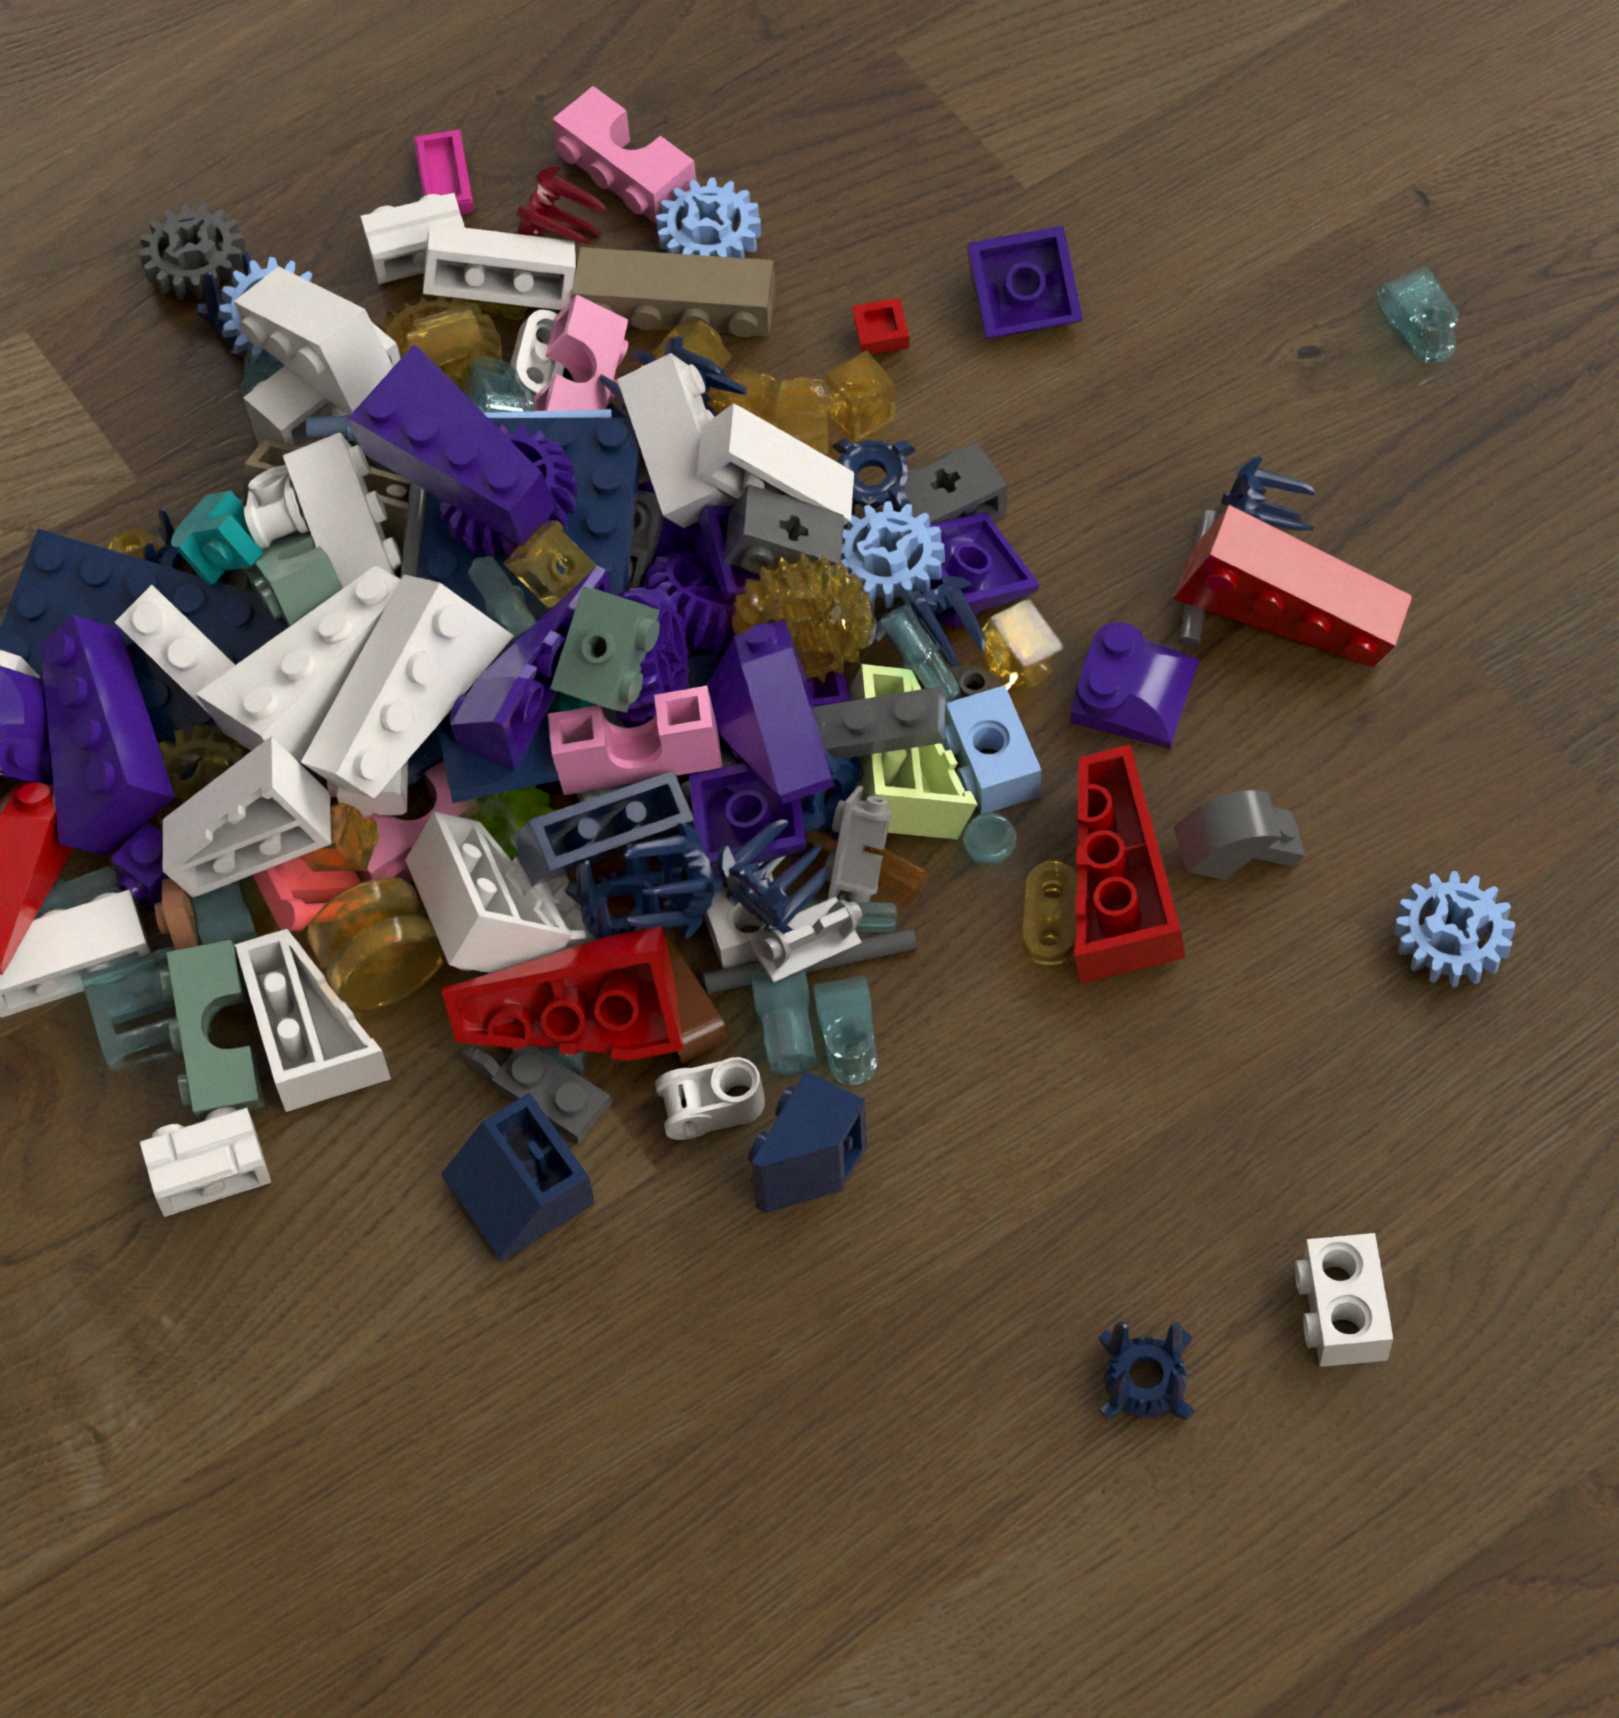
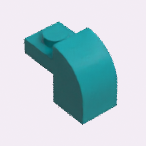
M231 490L205 495L180 523L171 539L172 546L208 585H213L226 570L251 567L264 553L253 541L254 539L249 531L244 515L245 506Z

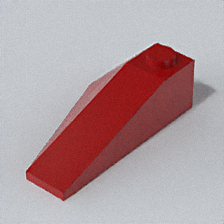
M19 782L0 799V975L4 974L74 849L73 847L59 844L53 785Z
M662 926L607 936L451 985L442 990L455 1042L515 1049H522L525 1045L559 1049L561 1054L577 1055L578 1051L611 1054L610 1059L627 1061L683 1050L675 977Z

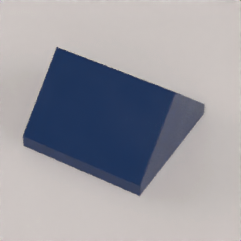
M545 718L516 771L459 748L451 724L436 727L453 803L559 780L552 757L551 742Z

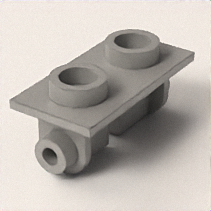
M858 785L846 801H839L834 814L832 830L839 833L837 850L832 849L825 864L827 875L825 881L831 882L828 899L837 897L840 891L844 890L850 892L849 898L851 900L867 903L870 901L871 895L876 894L878 890L883 856L865 852L864 848L869 846L883 850L892 811L887 808L888 800L883 797L869 796L867 801H862L863 786Z
M835 896L797 913L787 924L794 929L790 932L782 934L779 930L775 929L768 933L763 928L747 935L746 939L771 984H774L860 945L862 942L855 929L857 922L862 920V911L856 902L838 901Z

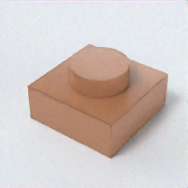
M171 878L162 880V902L155 903L154 905L155 916L161 934L170 933L175 950L198 946L197 915L190 895Z

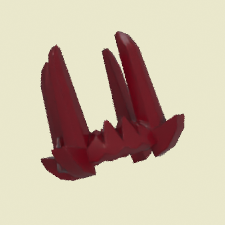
M552 165L542 169L535 177L539 182L534 188V193L530 195L526 207L519 206L516 213L517 217L520 218L518 231L512 234L543 237L542 230H550L571 240L590 244L591 240L553 219L600 236L601 232L591 224L556 207L554 201L559 200L560 195L602 214L606 213V208L598 198L556 176L562 166ZM575 257L576 267H577V263H578V258H577V257Z

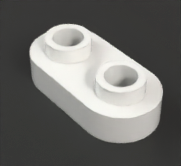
M549 310L535 311L521 325L508 371V379L513 390L521 398L530 402L534 401L535 395L556 374L562 376L564 365L545 356L553 323L558 315ZM537 337H539L544 343H540Z

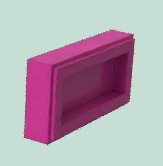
M460 129L413 137L423 197L430 194L443 196L454 193L461 215L475 213Z

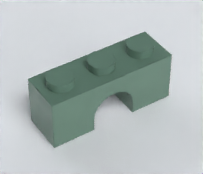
M295 531L272 540L271 546L262 550L264 553L253 564L254 567L245 570L258 599L260 598L264 607L269 610L273 620L282 617L289 627L343 589L329 556L320 546L316 548L309 532L302 534L299 531Z
M232 940L166 952L169 968L161 969L160 977L166 1002L173 1000L175 1002L178 1021L169 1022V1031L175 1055L181 1053L184 1055L187 1074L178 1075L179 1091L184 1108L192 1106L193 1113L200 1120H204L209 1113L220 1108L232 1107L237 1110L247 1108L248 1111L265 1108L257 1056L252 1048L245 1046L235 1049H221L210 1043L208 1035L210 1022L218 1011L227 1006L247 1002L242 969Z

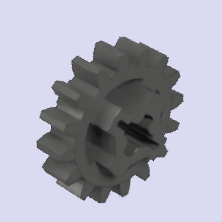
M187 203L182 205L181 214L175 215L169 209L165 210L166 221L163 223L151 220L149 226L152 234L141 235L140 240L143 249L139 250V257L149 283L157 282L160 293L165 294L174 288L177 299L182 300L187 291H194L196 298L202 299L204 295L202 281L205 273L212 272L220 293L221 287L219 282L223 279L232 282L234 268H243L242 252L246 251L243 235L239 231L237 221L235 219L227 220L226 212L222 208L211 215L208 204L203 203L197 212H191ZM220 241L223 243L221 252L218 245ZM164 251L167 258L165 261L162 260Z

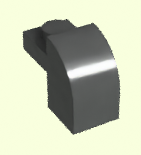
M1247 790L1217 797L1199 806L1173 826L1186 871L1189 873L1226 880L1252 859L1293 866L1305 857L1298 834L1299 828L1293 818L1292 811L1272 807L1268 791Z

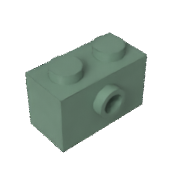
M583 585L550 689L609 709L627 713L629 705L635 702L642 688L641 661L644 660L646 652L652 650L659 635L660 625L657 618L660 610Z

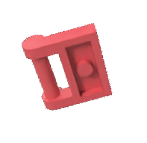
M341 846L323 847L252 875L281 930L301 931L306 925L353 923L359 928L374 927L381 920L382 908L380 901L377 897L367 894ZM313 902H330V903H313Z

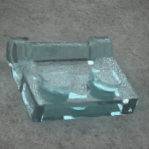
M174 945L80 975L108 1066L124 1061L123 1055L171 1040L169 1022L178 1021L177 1016L116 1035L114 1025L175 1005L174 1000L166 1002L160 977V970L169 968L166 952L175 951ZM211 1023L209 1025L208 1033L213 1032Z

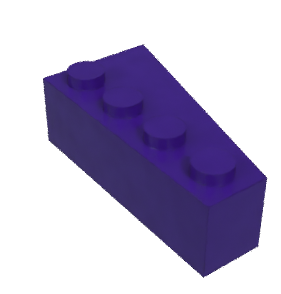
M416 344L406 352L348 417L363 454L522 547L555 510L543 473Z
M72 615L40 644L59 844L108 856L175 798V794L121 630Z

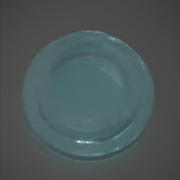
M983 813L974 818L967 825L963 837L964 848L967 854L975 861L988 865L998 864L1007 860L1013 854L1017 841L1013 825L1005 817L997 813Z

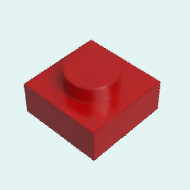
M900 298L852 306V320L861 356L910 348L909 333Z

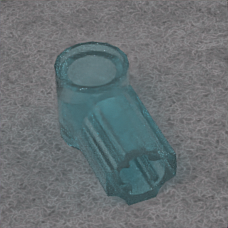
M764 970L750 972L757 1020H762L763 1037L770 1071L789 1076L804 1073L806 1069L817 1065L808 1012H811V1003L806 971L802 970L774 984H771Z

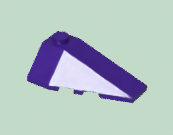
M596 566L475 680L467 695L462 694L458 697L450 714V724L459 748L516 771L558 694V691L552 690L550 687L583 585L611 594L606 569Z
M785 619L771 624H758L747 632L734 636L707 684L719 739L723 738L729 744L732 753L739 760L743 759L753 769L755 777L782 804L834 787L804 668Z

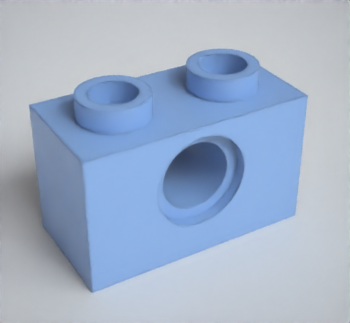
M1005 685L946 703L945 741L943 746L945 751L951 750L953 755L956 754L961 768L957 769L958 778L964 791L972 792L981 815L1041 797L1042 770ZM983 749H993L998 752L994 754H983L979 751Z

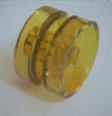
M383 877L360 883L340 893L319 910L310 921L306 933L309 946L320 967L327 970L326 975L333 991L352 1011L378 1009L412 995L432 979L442 967L445 959V954L430 920L425 918V911L412 885L401 878Z

